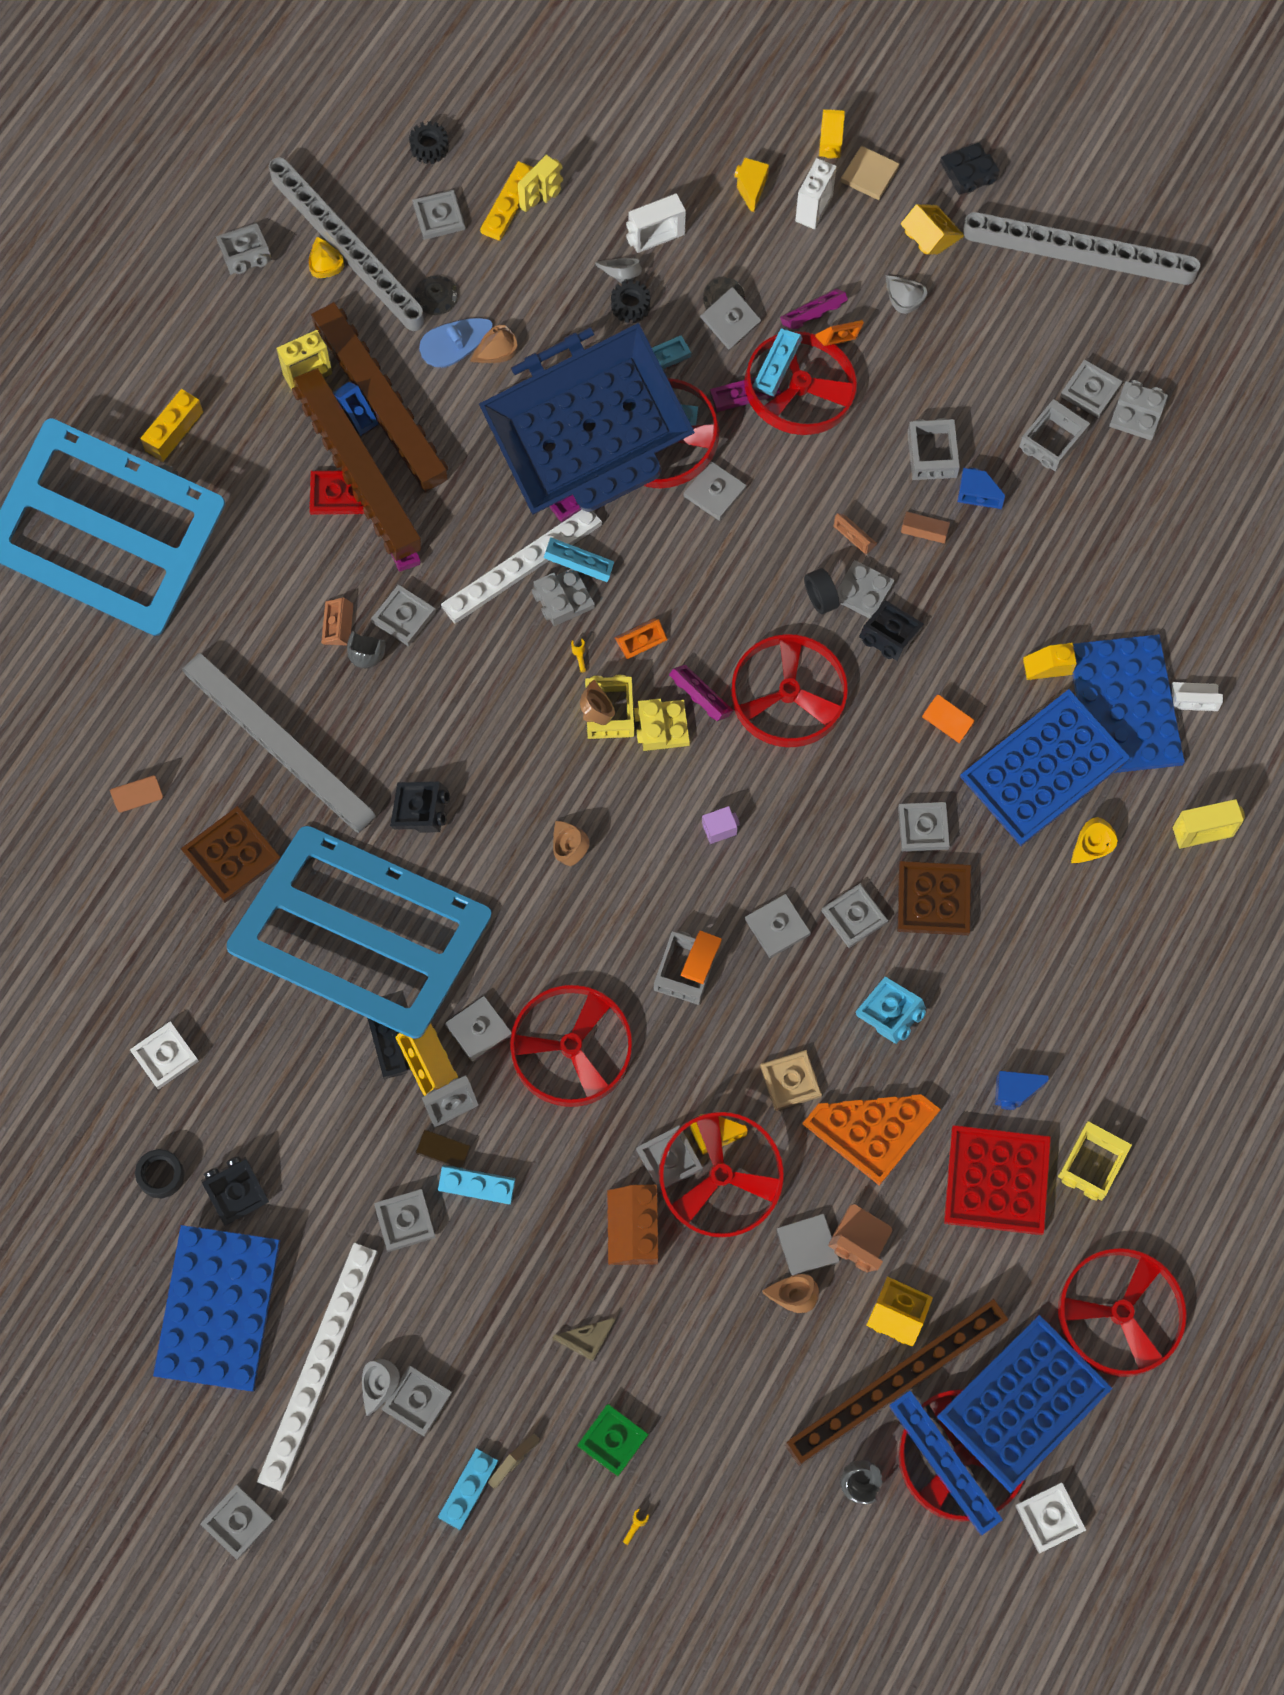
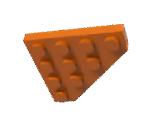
M922 1094L898 1098H877L876 1100L843 1101V1103L833 1104L820 1103L804 1120L803 1125L880 1186L941 1109Z

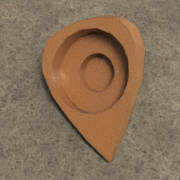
M505 325L491 328L484 335L470 361L501 363L511 360L518 348L514 333Z
M593 680L581 695L580 707L583 712V719L586 722L607 725L615 715V709L602 688Z
M555 821L553 837L555 858L564 865L573 866L586 855L590 844L589 838L580 828L562 821Z
M806 1274L788 1277L762 1290V1293L785 1309L796 1313L811 1311L819 1299L818 1284L810 1275Z

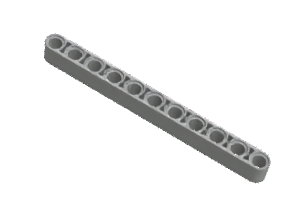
M284 158L272 159L269 163V170L275 186L321 236L340 252L345 262L407 329L411 331L420 330L424 326L421 305Z
M972 212L967 215L963 228L964 237L970 241L1183 285L1192 284L1200 268L1199 260L1192 256L978 212Z
M198 653L182 668V671L194 684L355 832L360 833L376 817L363 801L202 654Z

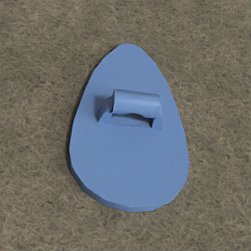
M473 318L434 328L427 332L420 341L419 350L421 356L427 364L434 367L444 368L451 366L465 358L478 347L484 335L492 328V322L488 319Z

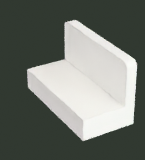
M1173 682L1171 685L1174 710L1218 711L1223 703V694H1218L1217 684Z

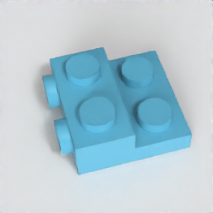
M884 977L857 1009L856 1015L875 1027L879 1034L897 1044L900 1039L904 1041L908 1038L911 1032L910 1027L915 1021H922L926 1013V1007L920 997L889 978Z

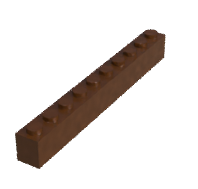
M335 302L312 313L314 327L318 330L351 383L359 387L382 430L424 493L447 481V471L449 469L443 459L439 460L434 444L431 441L427 442L422 426L415 424L413 413L409 408L405 409L402 404L403 399L398 391H393L387 374L383 375L381 373L379 362L375 357L371 358L365 341L361 342L359 340V334L353 324L349 325L347 322L348 318L342 308L339 309Z
M317 368L294 377L292 392L295 399L301 401L306 417L310 416L315 432L321 434L325 449L331 451L335 466L341 468L344 481L347 485L352 486L356 501H361L364 514L368 520L371 519L374 523L373 527L377 536L383 538L387 553L389 555L392 554L397 561L421 551V538L319 369Z
M994 1299L788 1440L785 1447L800 1467L998 1330L1009 1319Z

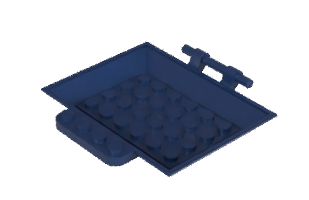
M639 323L584 350L581 342L594 336L592 328L590 327L578 334L575 332L565 337L564 341L538 354L535 352L525 357L523 362L511 367L514 376L529 369L532 377L479 403L532 515L571 495H574L581 510L592 512L656 480L661 474V466L655 453L695 433ZM569 348L572 357L544 370L541 362ZM633 402L636 404L632 411L624 409L627 403ZM591 422L596 424L592 431L584 430L586 424ZM548 443L556 444L554 450L550 452L545 451L544 448Z

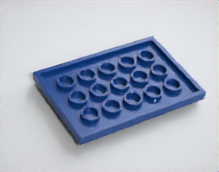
M1150 635L1073 644L1076 667L1072 676L1077 699L1130 757V761L1115 773L1183 766L1184 757L1160 636Z
M1068 689L960 774V777L1020 846H1023L1130 761V757Z
M184 1225L180 1226L153 1377L254 1392L281 1240Z
M1039 1315L937 1418L1011 1493L1113 1388Z

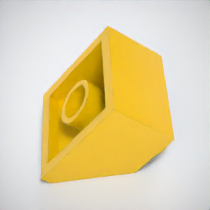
M916 204L901 223L905 228L906 235L911 239H915L919 244V249L927 255L941 253L964 236L937 205Z
M887 1277L866 1326L873 1328L878 1333L886 1334L900 1343L913 1347L933 1297Z

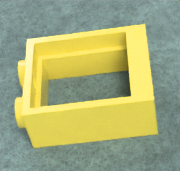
M318 330L277 347L282 372L291 390L294 387V377L318 368L324 378L332 375L327 347Z
M615 675L609 678L602 676L585 678V687L595 680L604 692L626 691L627 720H613L607 725L587 722L588 739L634 737L632 677Z
M1237 799L1182 811L1173 825L1179 849L1234 837L1245 819L1244 810L1238 805Z
M1087 1121L1058 1177L1062 1179V1183L1070 1188L1077 1187L1085 1191L1084 1195L1088 1198L1102 1201L1107 1195L1132 1145ZM1085 1138L1118 1155L1101 1189L1069 1172Z

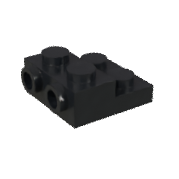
M980 142L940 158V163L958 195L971 193L979 187L989 186L998 180L1000 170L990 154L986 155Z
M885 600L865 623L859 638L862 639L866 646H874L880 650L885 658H893L898 661L907 651L913 639L922 630L924 623Z
M439 781L397 782L390 827L394 830L415 829L419 833L440 832L441 826L446 824L444 806L450 801L449 791Z
M237 1155L226 1161L227 1166L221 1170H218L217 1167L210 1169L204 1173L205 1178L201 1180L224 1226L269 1203L246 1156L241 1159Z

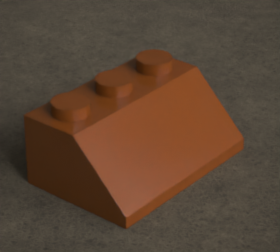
M630 1185L607 1190L608 1265L658 1264L657 1185Z

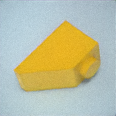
M823 109L819 157L840 158L845 111Z
M744 157L742 165L737 166L734 177L737 178V188L749 210L754 212L768 178L769 165Z
M1073 643L1050 645L1023 657L1027 680L1072 675L1076 667Z
M719 1116L722 1147L747 1136L748 1130L746 1126ZM695 1122L690 1126V1130L701 1154L704 1155L708 1151L698 1125Z

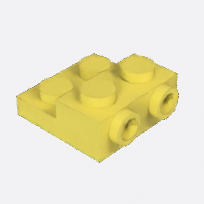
M545 155L518 182L519 207L523 211L527 212L531 207H535L540 199L547 203L552 197L555 198L561 190L560 183L563 181L560 171L563 167L558 160Z
M661 699L638 701V708H634L635 722H640V729H637L638 743H642L643 751L689 746L684 700L661 702Z

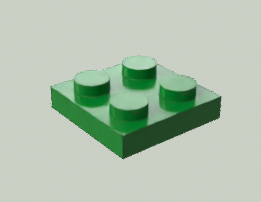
M607 1404L577 1447L619 1477L646 1440L648 1434Z

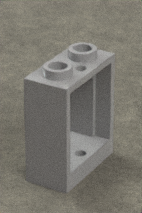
M1053 399L1022 436L1019 447L1025 454L1038 459L1044 467L1051 468L1056 472L1085 437L1090 423ZM1049 419L1074 435L1073 439L1058 457L1033 440Z
M939 418L931 421L918 419L909 422L907 433L912 480L957 478L960 466L954 419ZM948 433L951 460L919 461L917 435Z
M683 931L671 932L654 982V991L699 1005L711 969L704 984L699 983L698 988L665 978L675 946L691 950L695 938H692L690 934Z

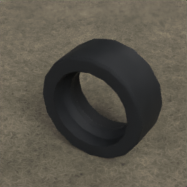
M819 568L805 575L806 591L817 612L825 614L839 607V596L828 572L823 568Z
M163 1149L152 1150L144 1154L136 1164L135 1169L136 1182L142 1191L153 1198L160 1199L170 1197L176 1193L183 1184L185 1175L183 1165L175 1154ZM156 1160H166L171 1163L174 1169L172 1181L162 1188L152 1187L148 1184L145 1177L147 1167Z

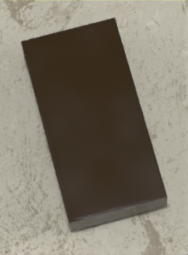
M424 1130L416 1154L448 1166L463 1168L471 1146Z

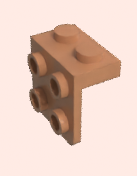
M853 1204L848 1207L828 1246L834 1249V1253L839 1257L850 1259L856 1263L855 1266L864 1272L879 1270L883 1262L878 1257L892 1233V1228L864 1209Z

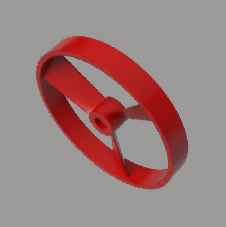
M794 332L801 335V344L814 346L832 356L845 371L849 383L811 378L808 372L800 370L795 353L789 365L793 373L789 388L763 405L753 390L750 371L754 361L764 351L772 347L777 335L768 338L753 352L744 380L747 399L758 416L774 428L796 435L819 434L838 425L849 412L857 387L854 368L844 352L835 344L823 346L815 334ZM806 393L845 406L835 417L814 424L795 423L778 417L795 395L802 396Z
M667 378L672 388L687 391L702 400L710 410L714 424L692 425L695 433L678 441V443L703 447L708 450L704 457L687 472L667 479H656L644 485L646 487L671 488L684 484L698 476L708 466L716 452L719 442V425L714 408L702 391L682 380Z
M792 634L777 635L756 643L739 660L732 678V705L741 724L759 740L779 747L805 746L825 737L839 722L847 699V679L841 663L826 646L805 636ZM780 645L784 680L780 683L779 692L739 705L736 698L735 684L742 667L752 656L761 650ZM801 646L818 652L833 665L839 675L843 689L841 706L800 689V685L796 681ZM779 700H782L785 703L795 702L825 725V727L805 737L781 738L758 729L749 720Z
M564 985L540 993L525 1005L515 1020L511 1033L510 1049L515 1071L521 1082L531 1093L554 1105L578 1107L604 1098L619 1085L630 1064L632 1038L623 1012L609 997L589 987ZM576 993L588 995L572 1032L564 1035L561 1041L517 1035L519 1026L525 1016L540 1002L560 994ZM611 1008L625 1028L628 1052L620 1073L608 1085L582 1052V1041L607 1010ZM561 1050L565 1057L571 1058L586 1097L580 1099H561L541 1092L525 1078L517 1064L515 1055Z
M712 1112L689 1120L670 1137L661 1155L659 1185L666 1205L681 1223L703 1235L731 1237L752 1230L769 1216L776 1206L782 1191L783 1164L775 1142L760 1125L738 1114ZM719 1116L738 1118L751 1124L762 1133L774 1152L778 1168V1178L733 1172L728 1165L724 1164ZM696 1122L713 1166L709 1171L707 1179L671 1204L664 1185L665 1159L677 1136L688 1126ZM728 1183L771 1202L758 1219L748 1226L735 1231L709 1232L689 1224L716 1188Z
M1108 1249L1086 1258L1070 1273L1060 1293L1058 1319L1065 1341L1094 1370L1111 1376L1130 1377L1155 1369L1174 1353L1185 1330L1186 1305L1176 1279L1159 1261L1147 1254L1131 1249ZM1112 1255L1129 1256L1139 1259L1123 1300L1115 1302L1112 1307L1065 1298L1072 1278L1079 1269L1089 1262ZM1159 1273L1172 1288L1179 1309L1177 1335L1164 1357L1161 1356L1133 1318L1135 1313L1133 1305ZM1110 1317L1115 1324L1121 1325L1138 1370H1116L1093 1361L1081 1351L1073 1340L1066 1320Z
M952 1390L937 1394L925 1401L921 1406L924 1409L929 1405L937 1418L952 1402L951 1396H958L963 1390ZM938 1419L954 1447L953 1451L963 1465L968 1467L974 1464L986 1468ZM904 1428L899 1443V1466L903 1480L912 1496L924 1508L939 1517L952 1521L969 1522L970 1520L967 1516H957L939 1510L949 1490L938 1475L920 1493L917 1492L905 1466L904 1444L907 1431ZM1024 1480L1010 1494V1496L1000 1506L996 1508L997 1512L1003 1509L1012 1501V1499L1017 1495L1018 1491L1020 1490Z

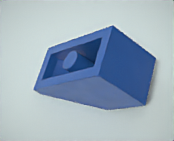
M348 382L333 392L352 426L360 436L379 424L357 385Z
M963 468L957 502L1002 509L1005 494L987 472L980 471L977 468Z
M999 1071L996 1077L995 1105H999L1005 1110H1015L1016 1107L1022 1106L1040 1091L1048 1082L1049 1076Z

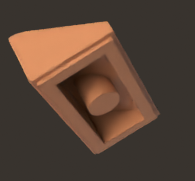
M906 512L901 533L945 544L950 522Z
M838 513L835 515L834 527L864 554H868L877 545L870 536L846 515Z
M344 597L325 601L321 642L324 645H347L351 634L354 605Z
M154 775L110 790L119 813L163 799L159 782Z

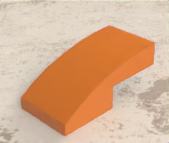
M700 930L681 976L704 984L721 945L722 938Z

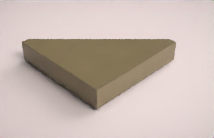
M610 1318L561 1334H555L552 1339L583 1357L594 1361L616 1319Z
M535 1433L508 1455L487 1483L493 1489L497 1488L507 1474L512 1472L524 1460V1456L540 1443L541 1439Z

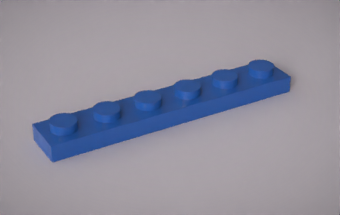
M908 1391L890 1404V1409L979 1534L982 1536L1003 1520L913 1393Z

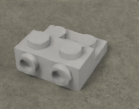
M257 223L216 236L230 274H242L246 269L255 266L263 267L267 262L272 261L268 246Z
M1136 380L1125 381L1109 427L1152 441L1168 395L1164 394V391L1157 387L1151 389L1142 387V383Z
M573 569L558 575L551 573L533 582L534 589L531 590L536 602L540 601L543 605V608H541L542 613L547 621L551 620L553 626L595 608V604L578 572Z

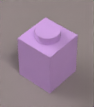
M729 806L702 815V825L710 844L737 835V826H740L739 820L735 812L731 813Z

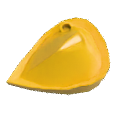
M316 237L308 258L311 274L316 278H327L340 273L344 268L342 255L326 241Z
M1099 817L1087 821L1079 833L1071 863L1086 862L1111 853L1116 848L1118 842L1113 827Z

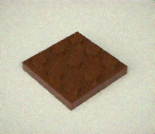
M238 806L181 848L184 855L224 903L262 876L280 860V856Z
M900 861L897 932L969 936L971 865Z

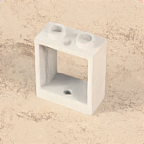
M816 158L798 192L796 222L813 229L817 227L833 196L837 166Z
M677 193L629 211V221L626 222L629 233L626 236L629 245L634 246L637 253L685 235L686 210Z

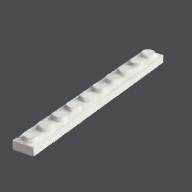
M353 1243L258 1478V1483L281 1492L283 1491L378 1254L377 1251Z

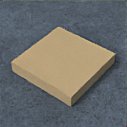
M861 146L843 174L841 183L879 200L897 172L899 163Z
M807 1050L760 1064L775 1111L822 1097Z

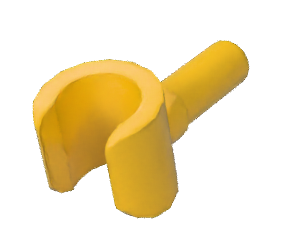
M581 639L582 645L575 647L572 640V653L577 656L580 672H586L583 658L585 642Z
M640 1509L634 1512L633 1524L623 1540V1543L627 1545L639 1527L645 1526L648 1521L649 1514H647L644 1521H639L636 1518Z

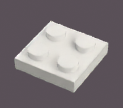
M171 1022L130 1049L158 1090L199 1062Z
M1063 1483L1015 1505L1039 1553L1086 1531Z

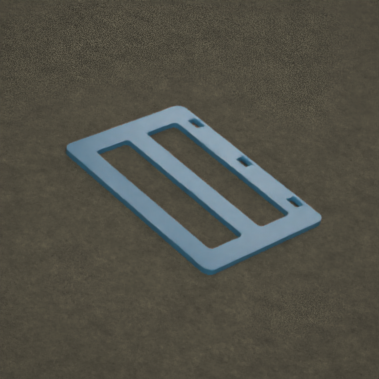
M47 419L43 423L0 509V564L144 632L158 636L163 633L225 508V500L217 493L56 419ZM68 432L79 437L76 443L66 439ZM57 450L62 451L194 512V518L180 546L173 548L40 486V480L54 452ZM129 460L140 465L137 472L127 468ZM190 489L202 493L198 500L188 496ZM28 507L37 509L165 569L166 574L151 605L147 607L12 544L11 538L25 510Z
M304 826L298 830L228 939L227 951L237 958L410 1038L417 1039L424 1035L491 919V910L479 902L310 826ZM324 840L336 845L335 848L331 850L322 846ZM314 857L459 924V927L444 952L438 954L295 889L291 885L308 858ZM391 870L401 876L397 880L388 876V871ZM454 899L466 904L464 910L452 905ZM281 908L428 976V979L410 1008H405L258 940V937L275 910Z

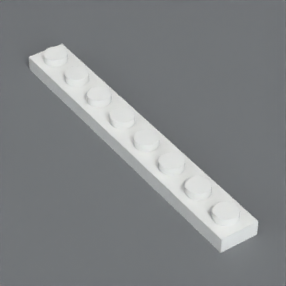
M580 510L441 603L442 609L456 624L550 561L543 558L550 537L573 545L602 526V521L594 511L585 512Z

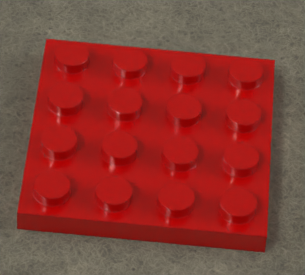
M952 1125L944 1224L1043 1235L1051 1137Z

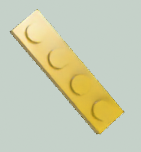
M517 162L481 226V234L501 241L519 208L518 182L533 168L532 166Z

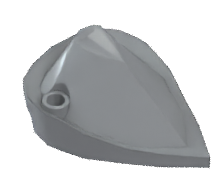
M635 258L595 262L598 268L614 277L620 283L625 280L626 284H628L629 280H633L634 277L642 272L640 261Z
M886 275L889 298L898 312L907 314L918 309L927 297V289L922 284L913 280Z
M375 1359L369 1361L363 1369L362 1389L366 1416L374 1413L392 1396L398 1386L400 1379L399 1371L391 1361Z

